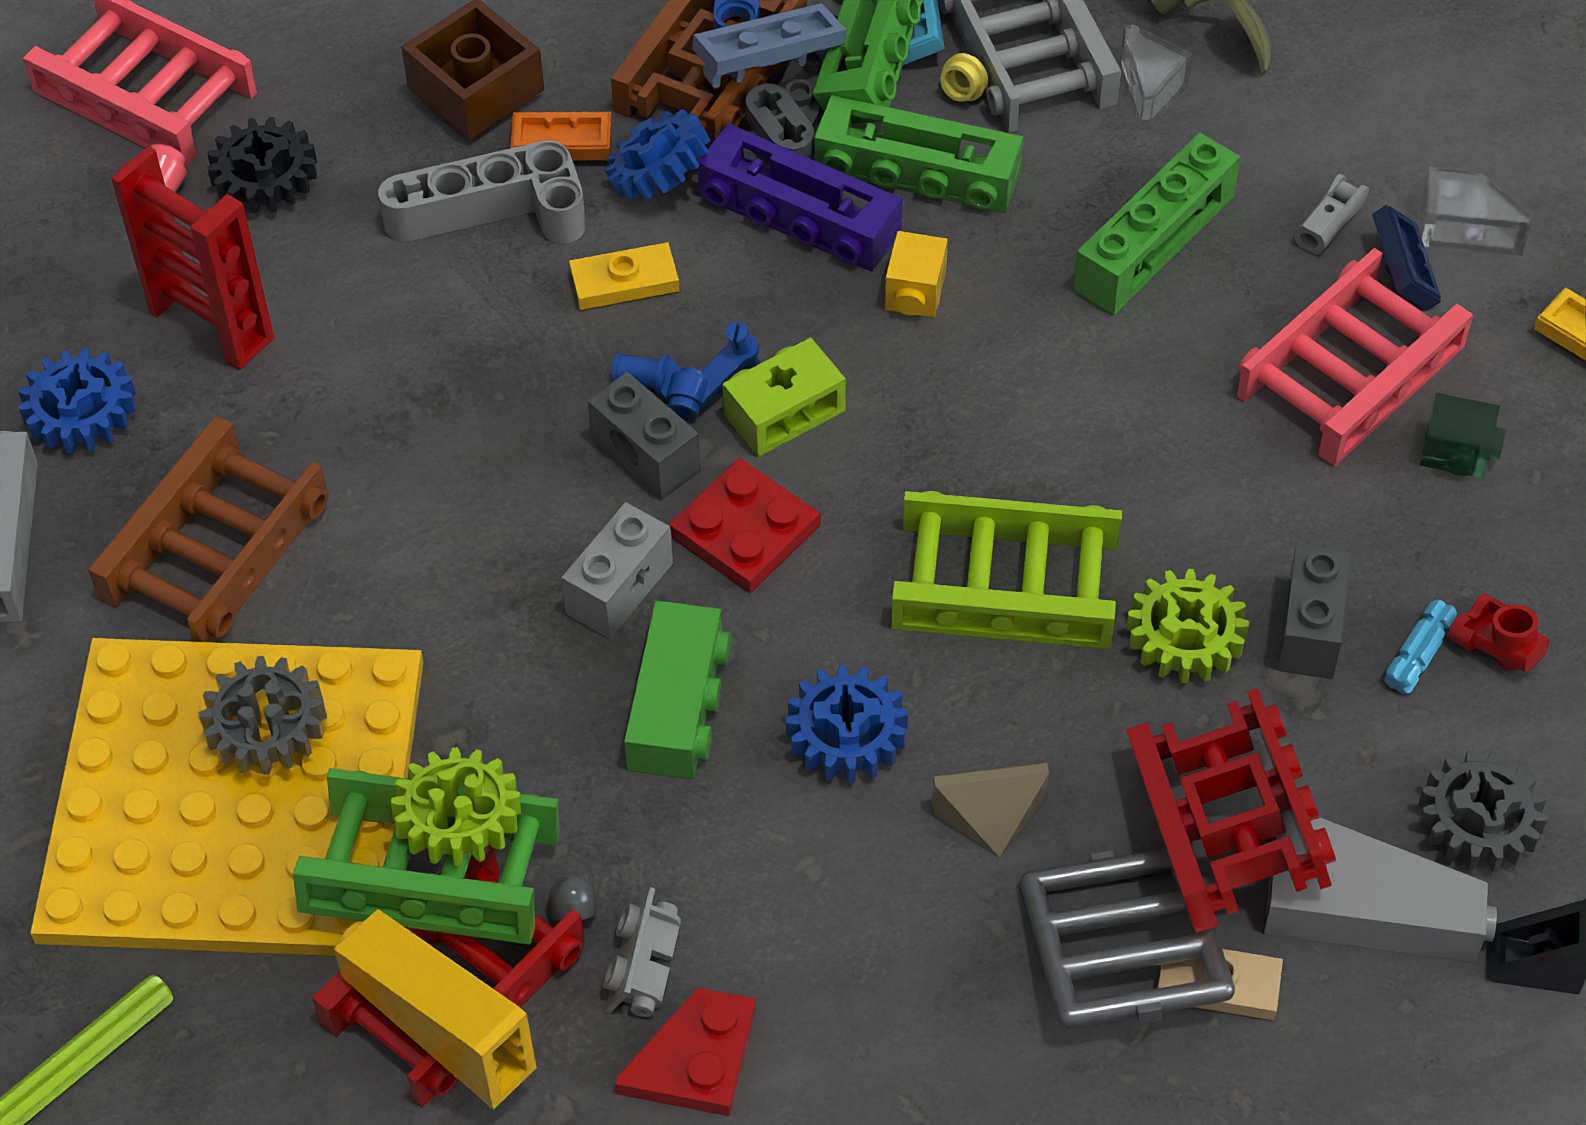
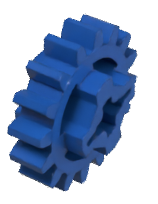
M681 109L672 116L670 111H666L660 120L654 121L651 117L630 130L631 137L628 140L618 141L616 146L619 152L607 157L610 165L605 168V173L620 197L626 195L630 201H634L642 195L645 200H648L656 190L660 189L664 194L679 185L678 182L682 183L685 181L684 173L687 170H694L700 166L696 158L707 155L708 150L705 145L710 142V138L694 113L688 115L685 110Z
M83 348L79 357L71 358L67 350H62L60 355L61 361L53 363L51 360L44 358L41 360L44 368L42 373L29 371L26 374L30 386L19 388L18 393L22 404L18 405L24 425H27L31 437L33 439L42 437L46 448L50 450L59 442H63L66 453H72L77 443H84L87 450L92 451L95 447L94 440L99 437L111 443L114 441L111 429L114 427L127 429L129 424L126 414L136 412V405L133 399L136 392L131 376H127L124 364L121 361L112 364L109 353L105 351L98 355L96 359H93L89 348Z
M841 664L838 667L837 676L831 678L823 669L817 671V684L815 686L802 680L799 683V698H789L788 700L789 717H786L785 720L786 736L791 737V752L793 756L805 754V769L808 771L815 769L819 765L824 766L826 780L831 781L837 771H845L848 782L853 783L856 779V771L864 769L871 778L877 776L878 761L880 760L884 764L892 766L895 763L896 749H904L906 745L905 729H908V710L902 709V693L900 690L888 693V678L885 675L877 678L874 682L868 680V667L862 666L857 675L852 676L848 674L845 664ZM843 714H847L848 724H851V732L849 733L846 731L845 722H843Z

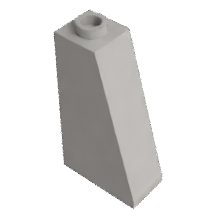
M0 431V623L20 622L23 618L38 462L27 432Z
M1290 810L1280 812L1286 833L1272 837L1271 842L1290 836L1297 856L1306 853ZM1321 817L1311 821L1314 831L1325 827L1336 857V862L1326 865L1332 886L1320 889L1317 879L1314 878L1306 881L1308 889L1296 892L1288 871L1268 877L1264 934L1470 962L1477 961L1483 942H1492L1495 936L1497 908L1496 906L1487 905V882Z

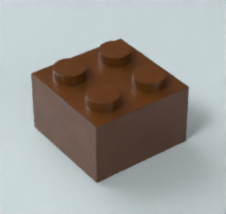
M472 0L401 46L408 88L469 140L545 90L540 49L481 0Z

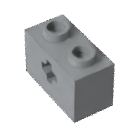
M625 502L561 577L566 614L611 639L673 564L670 526Z

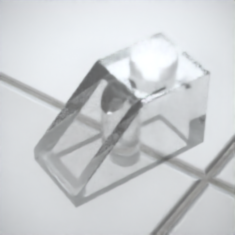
M1429 167L1421 202L1420 235L1425 247L1522 256L1531 225V215L1481 172Z

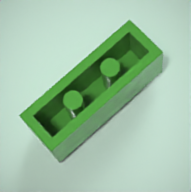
M655 600L624 741L627 771L694 780L698 759H708L712 726L705 725L708 711L717 712L722 680L721 678H715L718 664L727 665L731 645V632L722 631L721 609Z

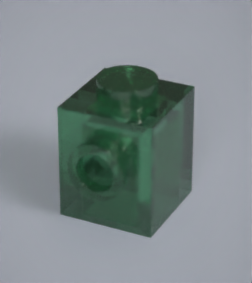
M1436 393L1427 426L1420 466L1448 471L1458 476L1468 475L1483 479L1489 458L1499 460L1504 443L1506 429L1496 427L1500 405Z

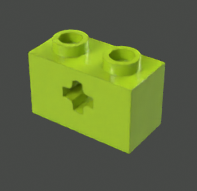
M811 337L795 346L781 349L774 357L751 369L741 370L734 374L730 380L722 383L724 416L757 457L846 411V378Z

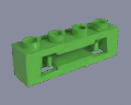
M923 0L843 1L837 20L846 28L845 44L827 49L813 91L814 97L824 112L831 95L885 107L890 106L891 100L896 95L897 81L903 62L908 57L909 42L915 24L920 19V8ZM843 53L846 57L845 63L847 67L845 71L837 72ZM851 116V124L876 122V120Z
M831 95L814 137L815 161L863 182L1003 213L1007 212L1021 171L1023 136ZM851 116L881 121L883 134L874 132L876 126L868 123L866 130L851 127ZM962 139L992 146L987 156L976 154L975 148L972 145H967L965 151L960 150Z
M1199 132L1077 251L1073 291L1114 316L1234 197L1241 156ZM1209 195V196L1213 197V198L1206 204V198H1207V196ZM1197 209H1201L1197 215L1193 214Z

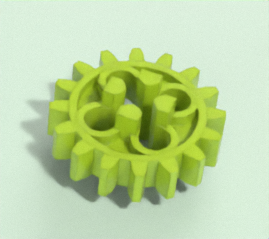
M453 747L450 751L449 759L441 760L435 752L428 753V766L423 768L418 764L411 763L408 765L409 780H396V797L391 798V809L398 839L408 838L409 851L413 855L427 848L429 850L430 863L436 864L443 854L452 856L454 866H461L463 854L472 853L474 858L481 862L485 860L484 847L490 845L493 848L502 850L505 847L504 833H516L518 829L517 815L521 814L520 792L516 790V777L513 773L503 774V764L499 758L489 762L487 765L484 764L481 750L476 749L467 759L461 758L458 747ZM464 784L465 796H458L457 789ZM447 816H455V824L448 829Z

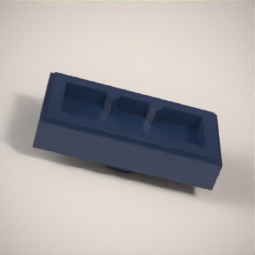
M1383 206L1372 214L1385 253L1382 255V263L1386 271L1393 278L1397 293L1428 311L1441 302V295L1418 225L1391 206Z

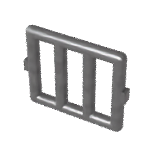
M1167 848L1115 857L1113 850L1092 853L1088 862L1030 871L1021 877L1020 887L1058 1022L1063 1027L1075 1028L1137 1017L1138 1024L1162 1021V1012L1225 1002L1234 996L1235 985L1216 929L1214 927L1199 933L1195 932ZM1172 871L1178 890L1176 892L1053 913L1046 893ZM1186 914L1192 935L1067 957L1064 956L1059 935ZM1197 958H1200L1207 980L1082 1002L1077 1001L1072 980Z

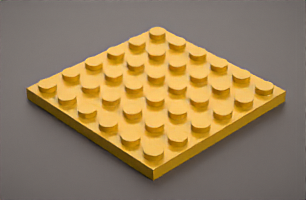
M92 638L30 933L34 943L43 945L335 956L334 948L338 945L341 936L352 924L358 921L297 912L293 872L299 856L325 859L339 818V816L331 815L327 785L329 768L364 771L370 774L408 779V765H410L424 664L422 651ZM258 656H264L267 667H274L281 657L287 658L290 673L296 668L304 666L307 669L309 681H318L327 712V719L321 720L324 732L322 739L308 738L312 753L308 757L298 752L291 755L293 767L290 769H286L280 761L273 762L269 775H263L260 764L256 763L252 764L246 774L240 773L236 758L223 765L219 760L217 750H209L199 717V712L207 709L203 698L204 692H219L215 677L218 674H222L230 679L236 676L234 663L239 661L245 665L247 670L255 668ZM261 689L256 693V698L262 715V721L258 728L262 742L271 738V733L265 715V708L269 703L265 689ZM290 710L288 712L289 715L295 714L299 710ZM232 716L228 720H236L238 716ZM362 820L349 863L383 867L395 824Z

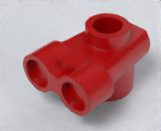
M1487 593L1481 594L1476 599L1468 613L1460 614L1454 620L1448 632V639L1469 652H1473L1476 649L1494 657L1500 667L1512 671L1522 670L1527 673L1545 656L1549 647V639L1538 632V617L1533 610L1523 605H1506Z

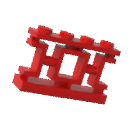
M1258 688L1247 691L1250 701L1249 705L1240 707L1237 700L1227 703L1233 724L1181 742L1178 740L1172 722L1162 725L1163 734L1154 737L1148 722L1126 729L1196 933L1219 926L1214 911L1225 908L1228 915L1239 911L1232 891L1234 888L1285 871L1289 872L1296 892L1308 889L1306 881L1314 878L1317 879L1320 889L1332 886L1326 865L1336 862V857L1325 827L1315 831L1312 827L1311 821L1320 819L1308 785L1297 788L1294 780L1303 777L1296 753L1292 744L1281 747L1278 739L1287 737L1279 710L1276 704L1265 707ZM1257 728L1273 766V769L1264 771L1257 752L1232 761L1228 760L1255 750L1249 731ZM1172 757L1178 776L1206 767L1207 769L1180 778L1186 798L1175 801L1161 760ZM1255 786L1257 787L1263 803L1262 807L1208 824L1202 804ZM1290 810L1306 853L1297 856L1290 836L1260 845L1259 841L1286 833L1280 812ZM1199 839L1202 841L1207 858L1237 850L1236 854L1210 862L1216 883L1208 886L1204 884L1190 842Z

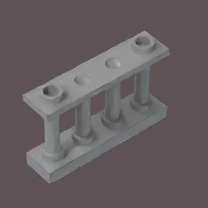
M938 0L941 13L943 15L949 14L968 54L977 58L984 66L988 75L986 97L989 109L993 116H1000L1008 133L1017 131L1020 104L1082 88L1085 92L1090 91L1099 109L1118 105L1121 70L1083 0H1042V2L982 18H979L972 4L981 0ZM1045 21L1050 25L1055 24L1060 34L1059 36L997 52L989 38L990 35ZM1060 55H1065L1067 58L1072 57L1078 68L1018 85H1013L1006 71L1009 68Z

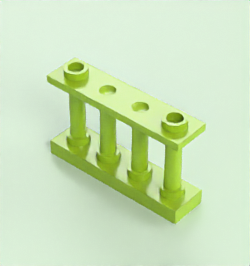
M905 491L903 531L918 532L912 582L894 581L891 629L1111 650L1116 601L1099 599L1102 549L1118 550L1122 510L1105 509L1095 505L1078 507L944 495L936 491H925L922 493ZM940 534L972 537L967 587L934 584ZM994 539L1026 542L1022 592L989 589ZM1048 544L1081 547L1077 597L1044 594Z

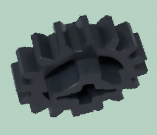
M269 117L265 125H258L254 118L248 119V128L243 130L233 124L230 126L232 136L230 138L217 136L215 139L217 150L208 151L207 155L210 165L207 166L211 185L215 186L218 198L222 199L228 194L242 203H248L250 213L256 214L260 205L267 204L271 212H276L277 202L282 200L290 205H294L296 203L294 193L297 191L308 194L310 191L308 180L317 179L315 165L317 158L314 144L309 143L308 134L305 130L295 133L294 124L291 121L286 122L281 127H277L274 117Z

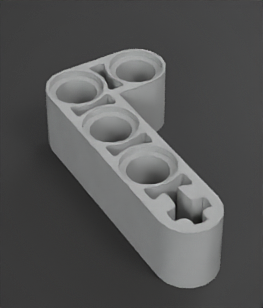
M551 140L394 175L382 182L378 189L384 230L389 237L402 242L422 239L532 212L536 213L544 236L554 243L566 244L574 242L584 234L586 229L582 187L570 152L560 142Z

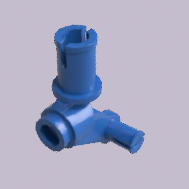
M738 321L729 324L726 328V336L729 340L727 345L703 371L692 367L681 368L670 355H662L660 359L625 355L619 352L613 360L611 380L614 382L624 373L628 372L647 389L655 390L658 396L664 397L668 402V407L679 417L695 419L698 416V412L723 388L722 383L730 380L737 372L751 369L761 363L757 357L759 345L756 338L748 333L747 326L741 322L739 327Z

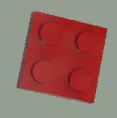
M739 457L669 523L671 538L751 594L821 526V513Z

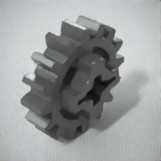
M1467 750L1463 764H1460L1452 756L1446 757L1442 771L1434 768L1430 771L1426 786L1423 787L1418 805L1423 808L1419 818V825L1427 828L1433 827L1428 839L1430 846L1445 843L1448 846L1445 859L1450 862L1461 854L1467 857L1466 864L1468 870H1474L1479 860H1486L1491 871L1496 872L1499 870L1503 857L1514 866L1520 864L1524 851L1533 853L1536 849L1540 834L1543 833L1548 818L1546 814L1542 813L1547 801L1546 795L1532 793L1537 778L1534 775L1520 778L1517 775L1520 762L1516 760L1510 762L1506 767L1499 765L1498 753L1491 751L1487 761H1479L1473 750ZM1462 786V790H1454L1457 787ZM1451 791H1453V792H1452V795H1451V798L1445 799L1446 796H1447ZM1515 822H1520L1515 830L1507 835L1503 834V831L1512 830Z

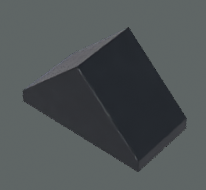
M1586 899L1496 924L1494 939L1492 942H1489L1488 978L1494 983L1579 995L1586 980Z

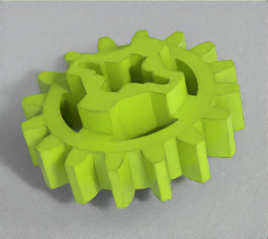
M1188 569L1185 579L1178 580L1171 570L1165 571L1162 585L1150 578L1146 581L1144 594L1135 593L1133 596L1126 630L1131 631L1130 649H1142L1140 663L1143 666L1150 665L1155 661L1159 663V677L1165 678L1171 670L1179 671L1181 683L1188 682L1190 672H1198L1204 682L1210 681L1212 667L1215 666L1218 670L1226 673L1230 670L1232 657L1240 658L1242 656L1249 628V621L1244 619L1245 603L1241 601L1232 602L1234 588L1231 585L1220 590L1214 587L1216 575L1212 573L1202 582L1196 580L1194 569ZM1154 614L1158 617L1157 626L1159 629L1156 631L1151 623ZM1220 620L1223 626L1224 633L1222 636L1217 634L1219 625L1216 622Z

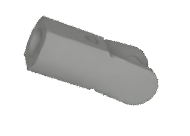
M1338 174L1320 201L1296 229L1294 237L1298 247L1316 256L1322 254L1343 226L1361 209L1368 196L1369 188L1365 185H1361L1358 188L1346 182L1345 175Z

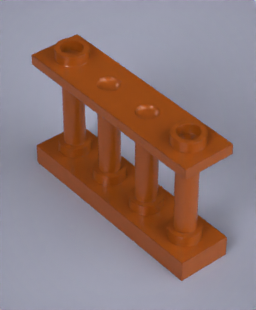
M215 416L88 569L98 600L117 608L129 593L138 591L188 616L187 621L194 642H214L217 637H223L230 630L236 613L311 519H316L323 512L329 496L322 465L312 461L297 481L291 480L241 456L233 423ZM233 475L282 500L268 518L264 520L210 493L223 477ZM202 513L252 538L236 558L233 559L179 531L192 515ZM169 551L220 576V578L202 599L147 572V570L160 554Z

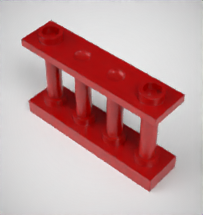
M147 146L131 161L123 164L111 180L149 313L158 318L176 301L216 327L225 362L241 370L275 338L243 203L226 194L212 208L207 210L200 208L165 186L157 152L155 149ZM174 217L189 225L191 231L177 223ZM183 251L197 259L199 264L186 257ZM192 285L208 294V297L193 289Z
M488 845L484 847L485 860L479 862L471 854L465 879L497 883L500 875L495 848ZM573 909L555 927L535 913V930L532 941L537 945L514 968L475 937L405 927L429 945L433 942L435 944L440 942L446 944L495 983L494 990L520 1008L558 970L565 971L570 968L579 958L585 943L581 915ZM340 970L312 996L319 1023L336 1038L349 1025H357L359 1023L413 1068L407 1075L413 1101L421 1108L435 1095L442 1096L447 1093L457 1082L458 1079L343 979Z

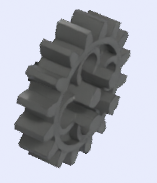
M258 656L255 668L249 670L240 661L234 663L236 676L230 679L225 675L218 674L215 679L219 692L205 691L203 694L207 709L200 711L199 717L209 750H217L219 760L223 765L236 758L239 771L244 774L247 773L253 763L260 764L263 775L270 774L272 763L280 761L286 769L292 768L291 755L298 752L308 757L312 753L308 738L322 739L324 735L321 720L327 719V712L318 681H309L307 669L304 666H300L290 673L287 658L283 657L276 662L274 667H267L264 656ZM261 689H265L269 703L265 708V715L271 733V738L262 742L258 728L262 721V715L256 698V693ZM290 710H299L295 714L289 715L288 712ZM232 716H238L236 720H228Z

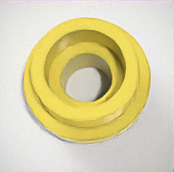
M959 53L953 55L945 62L940 82L942 89L951 99L958 102L974 101L985 93L988 87V75L984 66L977 58L966 53Z

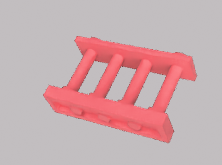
M94 0L99 19L63 55H53L34 46L23 57L33 92L144 148L152 144L170 146L185 156L187 161L185 167L197 156L191 125L228 88L250 99L257 94L250 59L237 50H229L134 4L131 0ZM114 32L132 41L100 74H91L79 68ZM151 51L170 59L138 93H130L117 86ZM189 69L209 78L177 112H168L155 105Z
M1373 248L1359 262L1356 260L1349 262L1340 273L1338 280L1261 349L1257 347L1251 349L1244 356L1238 367L1240 380L1237 398L1245 403L1265 385L1320 424V431L1323 433L1318 456L1334 467L1465 347L1473 318L1471 312L1457 303L1441 318L1437 315L1431 318L1376 281L1382 258V252L1376 248ZM1364 297L1417 333L1419 338L1409 347L1406 345L1398 347L1347 311ZM1332 326L1387 364V366L1377 377L1373 375L1365 377L1314 340ZM1298 355L1350 391L1354 396L1343 408L1339 405L1333 408L1281 370Z

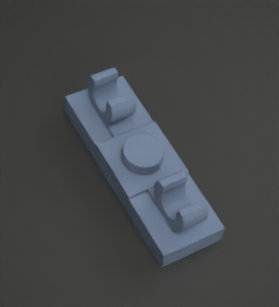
M820 3L694 34L692 49L705 63L703 67L704 77L714 88H718L721 83V75L727 73L738 83L744 79L745 69L775 65L791 59L800 67L805 66L806 55L810 52H814L821 61H824L828 48L845 44L846 28Z

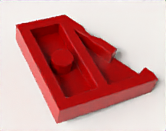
M697 988L618 1075L616 1081L617 1095L730 1116L756 1012V999Z

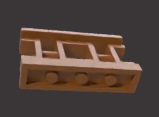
M668 0L611 77L613 111L631 118L638 109L640 116L648 118L660 102L679 110L683 109L689 114L694 113L710 138V142L707 143L710 147L728 123L739 128L743 113L746 110V96L749 91L758 85L766 84V80L774 70L779 71L785 61L775 65L745 69L744 79L738 83L729 73L721 75L720 87L714 88L704 77L703 67L705 63L699 56L694 55L695 52L692 49L694 34L714 30V13L709 12V10L715 4V0ZM759 0V18L807 7V1L771 0L767 2ZM730 17L723 23L730 26L747 22L748 20L743 17ZM668 66L669 73L683 78L681 82L663 76ZM702 86L721 93L715 103L714 95L700 90Z

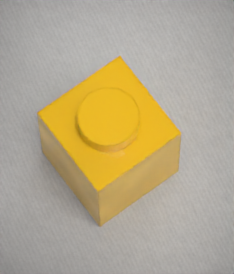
M897 231L886 274L885 310L900 312L910 316L920 315L935 318L946 275L947 238Z

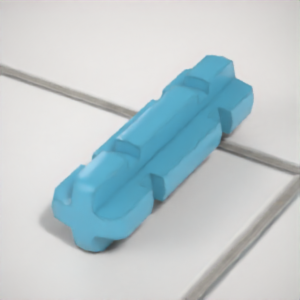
M1439 599L1429 603L1422 614L1424 616L1423 619L1418 620L1399 650V656L1393 659L1386 670L1384 681L1389 688L1396 689L1401 694H1407L1413 690L1419 680L1418 676L1429 665L1443 642L1442 638L1448 635L1449 629L1457 616V611L1452 605H1446Z

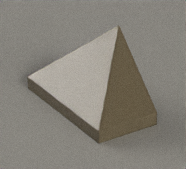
M1040 763L933 776V814L1000 858L1046 802L1049 780L1048 764Z

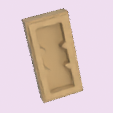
M1222 949L1235 985V994L1228 1001L1196 1006L1195 1008L1274 1021L1277 1013L1283 959ZM1200 958L1162 964L1158 988L1207 980Z

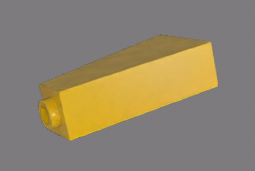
M379 909L372 913L364 922L358 921L352 924L343 933L338 945L334 948L341 977L491 1109L494 1110L537 1068L527 1013L502 994Z

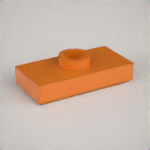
M513 112L510 148L551 140L566 146L572 161L607 160V157L611 155V112Z

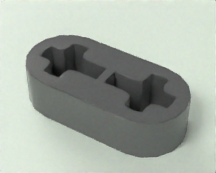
M762 84L751 89L746 96V120L754 133L761 138L811 159L814 154V128L789 93L781 86L775 84ZM776 109V116H774L770 110ZM784 133H787L790 139L784 140Z

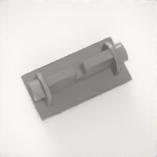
M649 887L635 904L627 903L619 917L616 936L623 939L619 955L612 957L603 980V988L609 990L605 1013L610 1014L621 1002H625L631 1005L630 1011L640 1017L653 1016L654 1009H658L662 1005L670 967L650 961V957L652 955L666 961L673 957L681 918L677 915L678 908L671 903L658 902L655 906L652 905L655 889Z

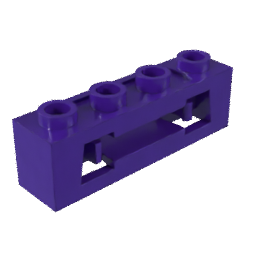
M729 123L709 147L707 155L702 156L698 161L700 165L698 167L699 196L716 206H724L749 217L759 225H767L792 236L802 244L817 247L837 256L845 263L858 265L873 272L895 242L897 231H902L903 198ZM743 148L769 158L770 168L762 165L763 161L758 158L754 161L745 158ZM843 192L851 193L869 203L864 208L853 205L851 198L842 200Z

